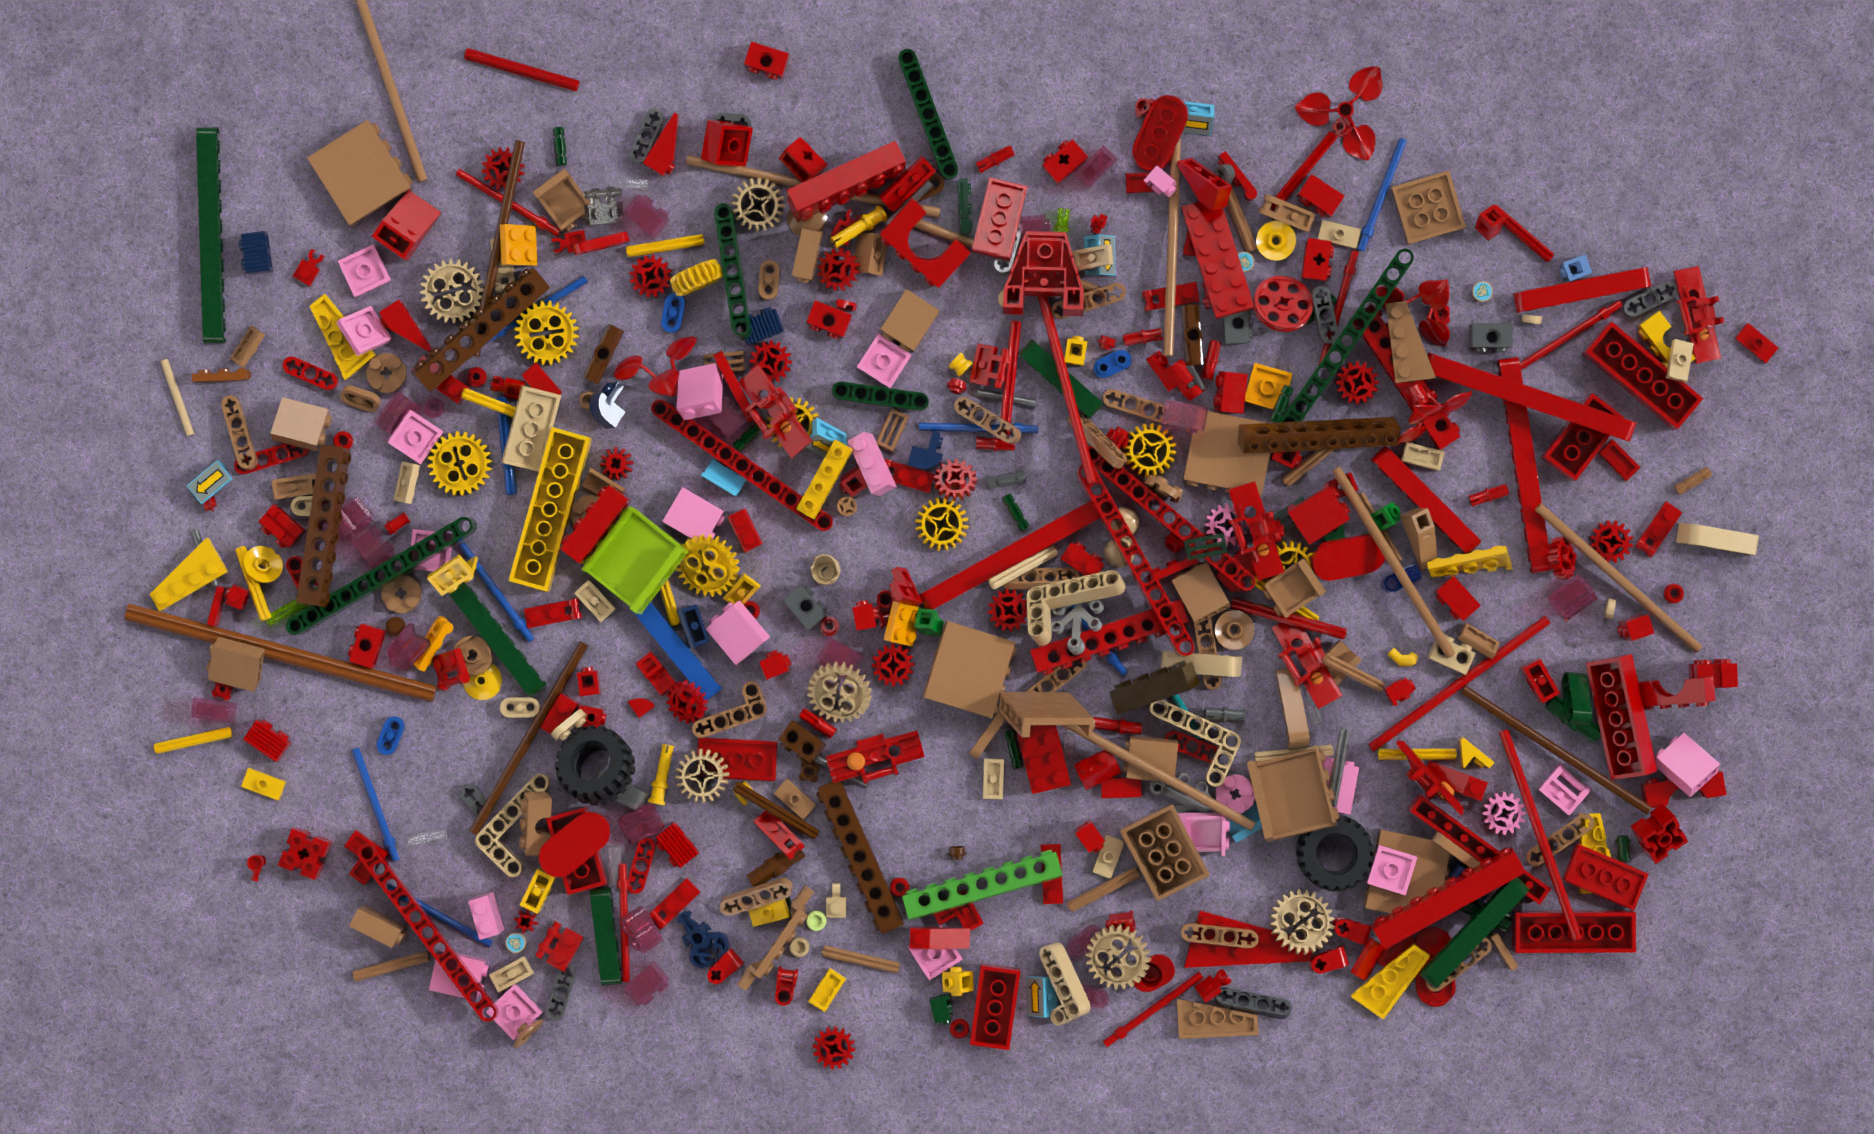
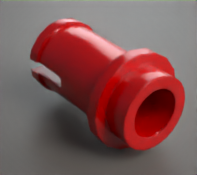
M402 512L391 521L387 520L384 526L389 534L392 535L393 533L397 534L396 531L411 521L405 512Z

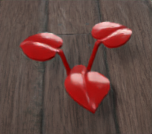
M1378 66L1366 67L1352 76L1349 82V89L1357 95L1350 102L1340 103L1338 108L1329 109L1331 106L1330 99L1321 92L1311 93L1295 105L1298 115L1304 121L1314 126L1326 124L1329 121V113L1338 112L1340 117L1348 119L1353 130L1343 137V147L1348 154L1366 161L1372 157L1375 150V133L1371 127L1365 124L1356 128L1351 117L1354 114L1353 103L1360 96L1365 101H1372L1381 94L1383 81L1381 69Z
M1448 280L1424 281L1419 286V293L1408 300H1404V293L1395 287L1382 307L1386 310L1387 303L1406 301L1408 304L1422 297V302L1425 305H1431L1427 320H1422L1419 323L1420 334L1432 344L1447 346L1450 338L1448 326L1439 319H1431V315L1434 309H1444L1449 302ZM1377 287L1376 294L1380 297L1387 294V287Z
M690 336L674 341L666 351L667 357L670 358L672 369H668L658 376L641 364L643 358L639 355L630 356L621 361L612 376L617 380H627L633 377L639 369H643L653 377L648 385L652 392L660 395L675 396L678 392L679 372L675 368L674 361L675 359L681 360L686 357L698 338Z
M1416 384L1409 388L1407 392L1413 401L1412 405L1414 408L1408 422L1411 425H1417L1406 430L1398 438V444L1412 442L1420 438L1427 430L1425 426H1422L1421 422L1435 415L1440 409H1442V413L1458 410L1470 399L1472 390L1457 394L1449 398L1444 404H1440L1430 393H1426L1422 384ZM1428 399H1430L1435 405H1427L1429 403Z

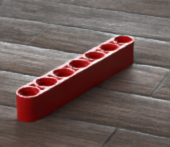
M1648 267L1517 292L1513 293L1516 312L1521 313L1652 286Z
M1383 446L1370 459L1373 464L1376 463L1379 466L1378 469L1387 478L1390 477L1393 480L1392 483L1401 492L1404 491L1407 494L1406 497L1415 506L1428 508L1431 518L1435 522L1434 525L1443 534L1446 533L1449 536L1448 539L1457 548L1460 547L1463 550V554L1471 553L1481 543V540L1387 446Z

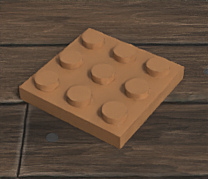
M1449 170L1391 187L1407 245L1466 228Z

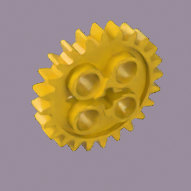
M541 301L540 307L533 303L534 309L526 308L527 315L524 313L520 314L523 320H516L520 327H516L514 330L519 331L520 334L514 337L521 340L517 346L523 345L524 348L521 353L527 351V359L534 356V363L538 359H541L542 365L545 364L546 360H549L550 365H552L553 359L560 363V356L568 358L566 351L573 353L570 346H577V343L573 341V338L579 337V335L574 334V331L578 330L579 327H573V323L577 320H570L573 313L566 314L567 307L559 309V303L555 307L552 306V301H549L547 306ZM552 316L560 318L561 324L558 327L550 325L549 321ZM534 318L539 319L541 322V327L538 330H533L530 327V321ZM544 327H548V330L562 328L565 330L562 333L550 334L549 338H546L545 335L529 336L530 333L544 331ZM557 335L564 339V343L560 347H556L552 342L553 337ZM536 338H540L544 342V347L540 350L533 347V341Z
M456 431L455 437L451 433H448L449 439L441 437L442 444L435 442L438 448L437 450H430L434 453V456H430L428 459L432 460L433 463L427 465V467L433 468L429 475H436L433 482L440 481L439 489L446 486V493L452 489L453 495H456L459 490L461 496H464L465 490L472 494V488H475L477 491L480 490L479 483L486 485L483 478H490L486 472L493 470L488 467V464L492 463L493 460L487 459L491 452L484 451L488 446L480 445L482 439L475 441L476 435L474 434L468 438V432H464L461 437L460 432ZM468 445L471 448V453L465 457L462 454V448ZM454 447L457 448L459 459L465 461L462 467L467 476L466 481L463 478L461 468L456 467L458 459L453 450ZM446 452L452 454V460L449 463H445L443 460V455ZM472 464L478 467L475 475H470L468 472V468ZM452 471H457L459 474V479L455 482H452L449 477Z
M701 534L699 539L694 535L691 540L687 539L685 544L682 545L689 552L676 568V571H682L678 577L686 579L683 584L689 583V590L696 588V594L703 591V595L706 596L710 592L711 596L714 597L716 592L721 595L724 591L727 592L730 586L734 585V580L739 576L737 572L740 570V567L736 566L739 560L733 559L737 553L730 552L732 546L726 547V540L720 543L719 536L714 540L711 534L707 538H705L704 534ZM709 551H712L715 556L711 555ZM717 568H720L724 573L719 572Z

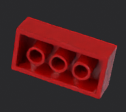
M1593 393L1588 394L1581 403L1624 418V416ZM1567 421L1540 458L1570 481H1576L1610 435Z
M612 485L604 486L597 494L599 499L596 503H590L585 510L586 516L579 518L573 526L575 529L573 533L567 534L561 541L563 545L561 550L579 564H583L585 559L590 556L598 542L606 535L610 526L616 522L620 513L632 501Z
M1031 725L1030 737H1021L1017 732L1032 794L1071 785L1056 725Z
M587 806L546 818L551 837L577 816L588 812ZM600 851L595 853L571 874L562 877L567 895L608 883Z
M981 963L970 1045L1010 1050L1021 973L1020 968Z

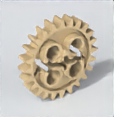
M450 259L447 265L442 260L441 267L435 263L436 270L428 269L431 275H424L423 277L427 282L420 284L425 287V290L420 291V294L426 295L421 301L428 302L425 309L432 308L430 315L432 316L437 313V320L443 316L445 323L448 322L449 318H452L453 324H455L456 318L463 322V316L465 315L470 319L469 313L471 311L473 313L476 312L475 306L480 307L478 299H482L480 292L484 290V288H479V285L484 282L481 280L477 281L480 273L473 274L475 267L467 269V262L461 266L460 259H458L456 264H453L452 259ZM455 274H463L465 277L464 283H468L473 278L471 286L477 291H467L471 295V300L468 303L460 301L459 297L464 292V290L455 292L456 296L454 297L451 294L443 296V298H448L452 302L449 309H443L440 306V299L435 301L434 305L432 304L434 297L428 291L438 292L434 287L436 280L442 279L445 281V288L441 290L443 293L449 291L450 286L454 288L462 287V284H456L453 281Z
M835 661L833 667L830 663H827L825 668L821 665L819 670H815L809 680L807 696L812 697L809 703L816 704L814 710L820 709V716L824 713L827 714L826 720L833 717L836 723L837 719L840 718L841 722L844 723L847 718L852 722L854 717L859 719L860 714L864 715L869 707L872 689L867 687L870 682L863 681L866 675L859 676L860 669L853 671L852 664L849 668H846L845 662H843L842 666H839L837 661ZM839 675H847L840 690L841 697L839 699V706H841L840 710L838 708L833 709L839 695L838 687L840 685V679H838Z
M1300 889L1296 891V895L1290 891L1288 893L1289 898L1283 895L1281 897L1282 901L1277 900L1276 902L1278 907L1272 908V911L1276 914H1272L1269 917L1275 920L1269 924V926L1275 927L1271 934H1278L1275 941L1282 940V948L1288 945V952L1295 948L1296 954H1299L1302 950L1304 955H1306L1308 949L1314 953L1316 951L1315 946L1320 950L1323 947L1322 943H1328L1326 937L1332 936V933L1328 930H1332L1335 927L1329 924L1335 920L1333 917H1329L1332 910H1326L1329 903L1322 904L1323 897L1316 899L1315 892L1309 896L1308 890L1303 895ZM1300 904H1305L1308 907L1307 913L1300 910ZM1316 904L1317 912H1320V914L1315 919L1311 917L1304 924L1297 927L1288 940L1287 932L1283 930H1286L1290 924L1284 921V915L1292 918L1293 922L1290 927H1293L1300 920L1307 917ZM1313 919L1319 922L1320 929H1315L1312 926L1311 922ZM1297 931L1304 934V940H1299L1296 937Z
M1120 924L1116 930L1114 925H1111L1109 931L1104 927L1102 933L1098 931L1095 934L1097 938H1091L1090 941L1093 944L1087 946L1091 950L1086 953V956L1091 958L1086 962V964L1092 965L1089 972L1095 971L1096 974L1093 978L1100 977V984L1106 981L1107 988L1114 984V988L1117 990L1121 984L1124 990L1127 987V983L1130 987H1133L1134 981L1139 983L1141 981L1140 976L1144 977L1146 975L1144 970H1148L1150 967L1146 964L1151 960L1150 957H1146L1150 950L1144 949L1148 943H1141L1143 936L1136 937L1137 930L1130 933L1129 926L1122 930V925ZM1131 938L1132 946L1138 948H1133L1131 952L1128 950L1121 958L1117 959L1108 970L1106 976L1105 969L1098 966L1110 963L1115 956H1118L1126 948ZM1115 940L1122 941L1123 947L1116 946ZM1100 952L1108 954L1109 959L1107 962L1106 959L1100 956ZM1129 952L1136 957V962H1131L1128 959ZM1113 967L1120 968L1122 974H1116Z

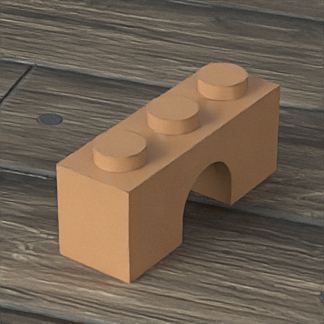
M547 791L524 793V800H521L520 803L523 818L520 819L522 837L519 838V847L523 849L526 856L539 855L541 847L550 839V834L546 828H535L536 823L540 819L551 817L552 798Z

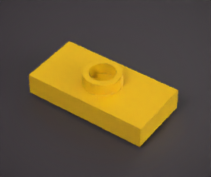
M248 768L241 787L280 800L286 781Z
M786 899L748 910L753 927L791 917Z
M829 968L808 1002L825 1012L846 978Z

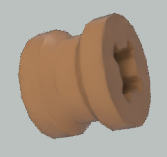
M846 496L838 501L837 509L843 516H851L857 510V503L852 497Z

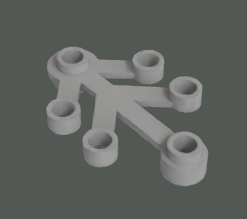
M1099 600L1086 602L1095 614L1101 613L1104 609ZM1083 603L1075 604L1074 609L1061 621H1055L1051 624L1053 633L1060 635L1063 633L1064 628L1073 621L1072 638L1069 639L1067 647L1074 655L1081 654L1085 649V644L1080 638L1082 619L1088 623L1092 631H1099L1102 627L1101 621L1096 617L1093 618L1083 608ZM1070 606L1052 609L1056 617H1062Z
M1187 772L1180 773L1178 779L1181 780L1182 776H1187L1188 780L1184 783L1191 786L1190 775ZM1151 781L1150 791L1153 794H1164L1182 803L1174 806L1177 813L1195 809L1199 813H1207L1212 810L1191 797L1166 787V784L1162 781ZM1199 781L1196 789L1210 797L1208 783L1206 781ZM1157 784L1162 787L1158 791L1154 789V786ZM1204 784L1206 789L1200 790L1199 785Z

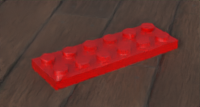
M1200 201L1181 206L1183 218L1215 319L1254 309L1253 300L1224 209L1210 210Z

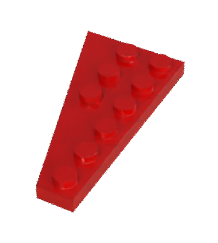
M1199 910L1196 920L1197 924L1250 929L1258 935V944L1253 948L1190 942L1184 968L1310 961L1312 952L1308 949L1306 955H1304L1302 950L1299 954H1296L1295 948L1288 952V945L1282 948L1283 941H1275L1278 934H1271L1274 930ZM1198 927L1199 932L1193 931V934L1198 935L1197 939H1201V927ZM1207 929L1204 932L1205 939H1213L1215 931ZM1227 931L1224 934L1226 942H1232L1235 938V934L1232 931ZM1238 932L1239 939L1237 943L1239 944L1241 943L1240 939L1246 940L1247 944H1250L1255 939L1251 936V933H1248L1247 937L1241 936L1242 932Z

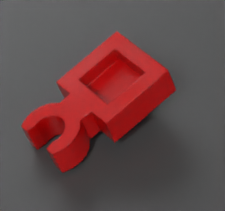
M849 209L845 213V221L839 219L829 237H833L859 221L861 215H858L853 220L850 218L852 210ZM850 240L844 243L843 246L846 247Z
M584 229L564 233L565 239L563 240L561 238H553L551 240L552 243H560V248L554 249V253H561L567 248L569 254L574 253V244L587 241Z
M314 249L309 251V260L305 261L302 259L293 274V277L310 287L320 271L316 265L324 260V255L322 254L318 259L313 258Z
M1221 969L1214 978L1209 975L1194 987L1207 1003L1221 993L1220 987L1230 984L1231 979Z

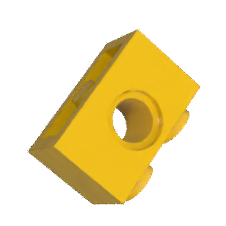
M539 867L527 888L520 906L538 914L557 877L550 876Z

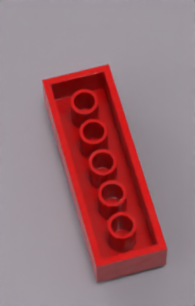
M895 140L787 189V203L796 221L806 222L819 212L821 214L828 212L832 206L837 204L841 206L854 196L861 197L865 195L867 190L872 188L879 189L889 180L896 181L905 172L906 160Z
M1612 321L1603 327L1581 353L1672 430L1679 429L1704 399L1686 383L1666 378L1668 368Z
M1626 654L1587 662V672L1611 780L1645 776L1656 772L1657 766L1633 655Z
M1562 910L1512 911V951L1515 953H1636V912L1632 910H1573L1582 935V939L1573 941Z

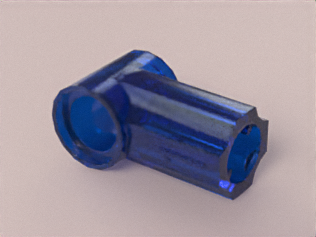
M1415 563L1403 568L1412 583L1422 579L1421 572ZM1395 573L1385 576L1381 581V587L1386 593H1393L1403 588ZM1389 578L1393 579L1396 583L1394 589H1390L1387 586Z

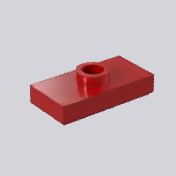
M1746 323L1734 338L1765 364L1779 349V347L1749 323Z

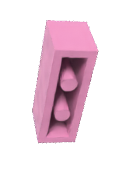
M862 432L848 440V444L853 449V455L871 494L881 496L897 487L873 434Z

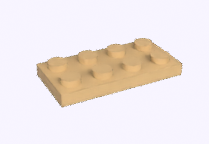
M524 385L521 386L502 463L539 472L551 427L554 425L561 399L560 394Z

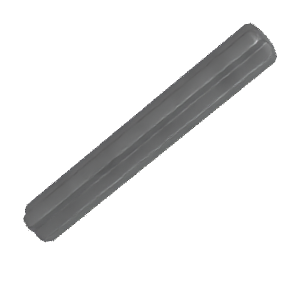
M1340 728L1329 783V789H1333L1335 800H1331L1333 807H1336L1351 733L1349 729Z

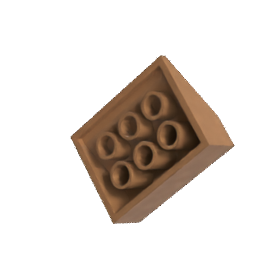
M1173 804L1145 815L1123 826L1120 830L1157 901L1210 876Z

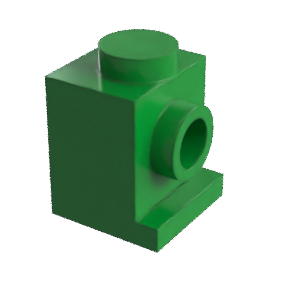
M1394 502L1370 514L1380 531L1401 520L1400 508L1395 506ZM1379 514H1383L1385 520L1387 521L1386 524H1383L1379 517Z
M918 608L914 628L922 635L941 637L944 621L938 617L937 610Z

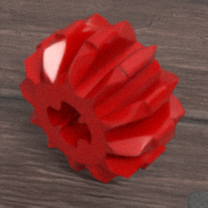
M614 447V454L607 449L606 452L609 457L601 456L603 460H606V463H600V467H607L602 473L607 474L610 472L609 479H612L615 474L617 481H620V474L627 478L628 476L624 471H633V469L627 467L634 464V461H627L632 455L628 453L623 456L626 451L624 448L621 449L619 454L618 447ZM614 459L622 461L619 469L612 467Z

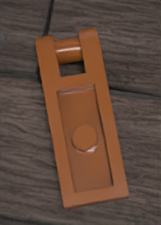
M239 368L236 372H230V369H218V373H210V370H198L197 374H192V382L247 381L251 378L250 370L245 368Z

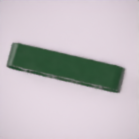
M1031 339L1018 355L1024 358L1034 370L1038 371L1051 385L1053 384L1064 396L1054 358ZM1068 372L1077 408L1091 419L1104 404Z
M843 381L835 383L832 388L834 397L842 401L914 411H923L929 405L927 395L921 392ZM842 385L847 388L844 396L836 394L838 386ZM859 388H863L867 392L866 397L863 399H858L855 396V392ZM878 391L886 393V399L882 402H878L875 399V394ZM897 394L905 395L906 401L904 404L899 405L895 402ZM917 397L925 398L926 403L923 407H917L914 404V400Z
M610 887L590 890L601 986L622 984V977L620 978V959L617 956V951H619L617 938H615V918L612 916L614 910L612 899H610Z

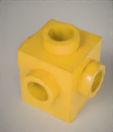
M950 967V971L942 972L943 992H950L951 996H962L964 992L974 991L973 971L962 970V967Z

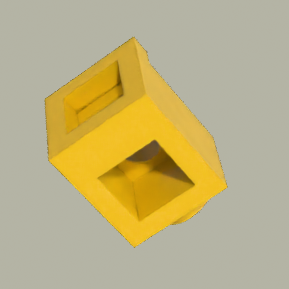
M1072 336V339H1067L1064 356L1066 364L1084 365L1088 342L1083 341L1084 337ZM1073 347H1077L1079 349L1078 354L1075 355L1072 353Z

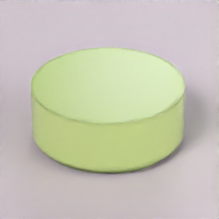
M812 911L807 916V926L813 931L823 929L826 925V916L821 911Z

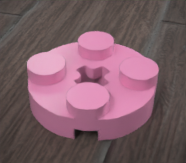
M1243 775L1227 776L1224 782L1216 788V800L1240 814L1249 810L1255 802L1251 780ZM1238 789L1241 797L1234 800L1232 798L1233 795L1230 793Z

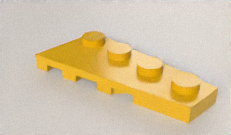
M326 294L310 305V309L322 330L345 381L372 358L377 356L373 350L359 356L356 355L337 325L338 320L345 316Z
M209 537L205 538L150 593L159 612L228 572Z
M1499 545L1487 550H1474L1472 553L1455 554L1449 558H1436L1427 562L1431 577L1458 575L1459 571L1473 574L1478 569H1487L1488 572H1493L1498 567L1513 570L1507 546Z
M1413 943L1350 996L1381 1019H1384L1429 959L1430 954Z

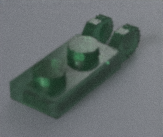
M960 178L957 181L959 230L961 234L968 235L971 233L973 226L972 221L969 219V215L972 214V205L968 203V195H971V183H968L967 178Z

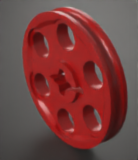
M1273 276L1264 280L1256 289L1253 297V310L1257 318L1268 328L1279 332H1291L1300 329L1307 323L1313 310V301L1309 290L1300 281L1288 276ZM1268 285H1276L1278 287V291H1271L1268 288ZM1293 286L1298 292L1295 294L1290 293L1288 287ZM1265 298L1268 301V305H1261L1258 299ZM1280 301L1282 303H1287L1286 306H1284L1283 304L1280 305ZM1303 302L1308 308L1305 310L1300 309L1297 303ZM1274 314L1277 316L1278 320L1271 321L1268 318V315ZM1294 316L1298 322L1295 324L1290 323L1287 317Z

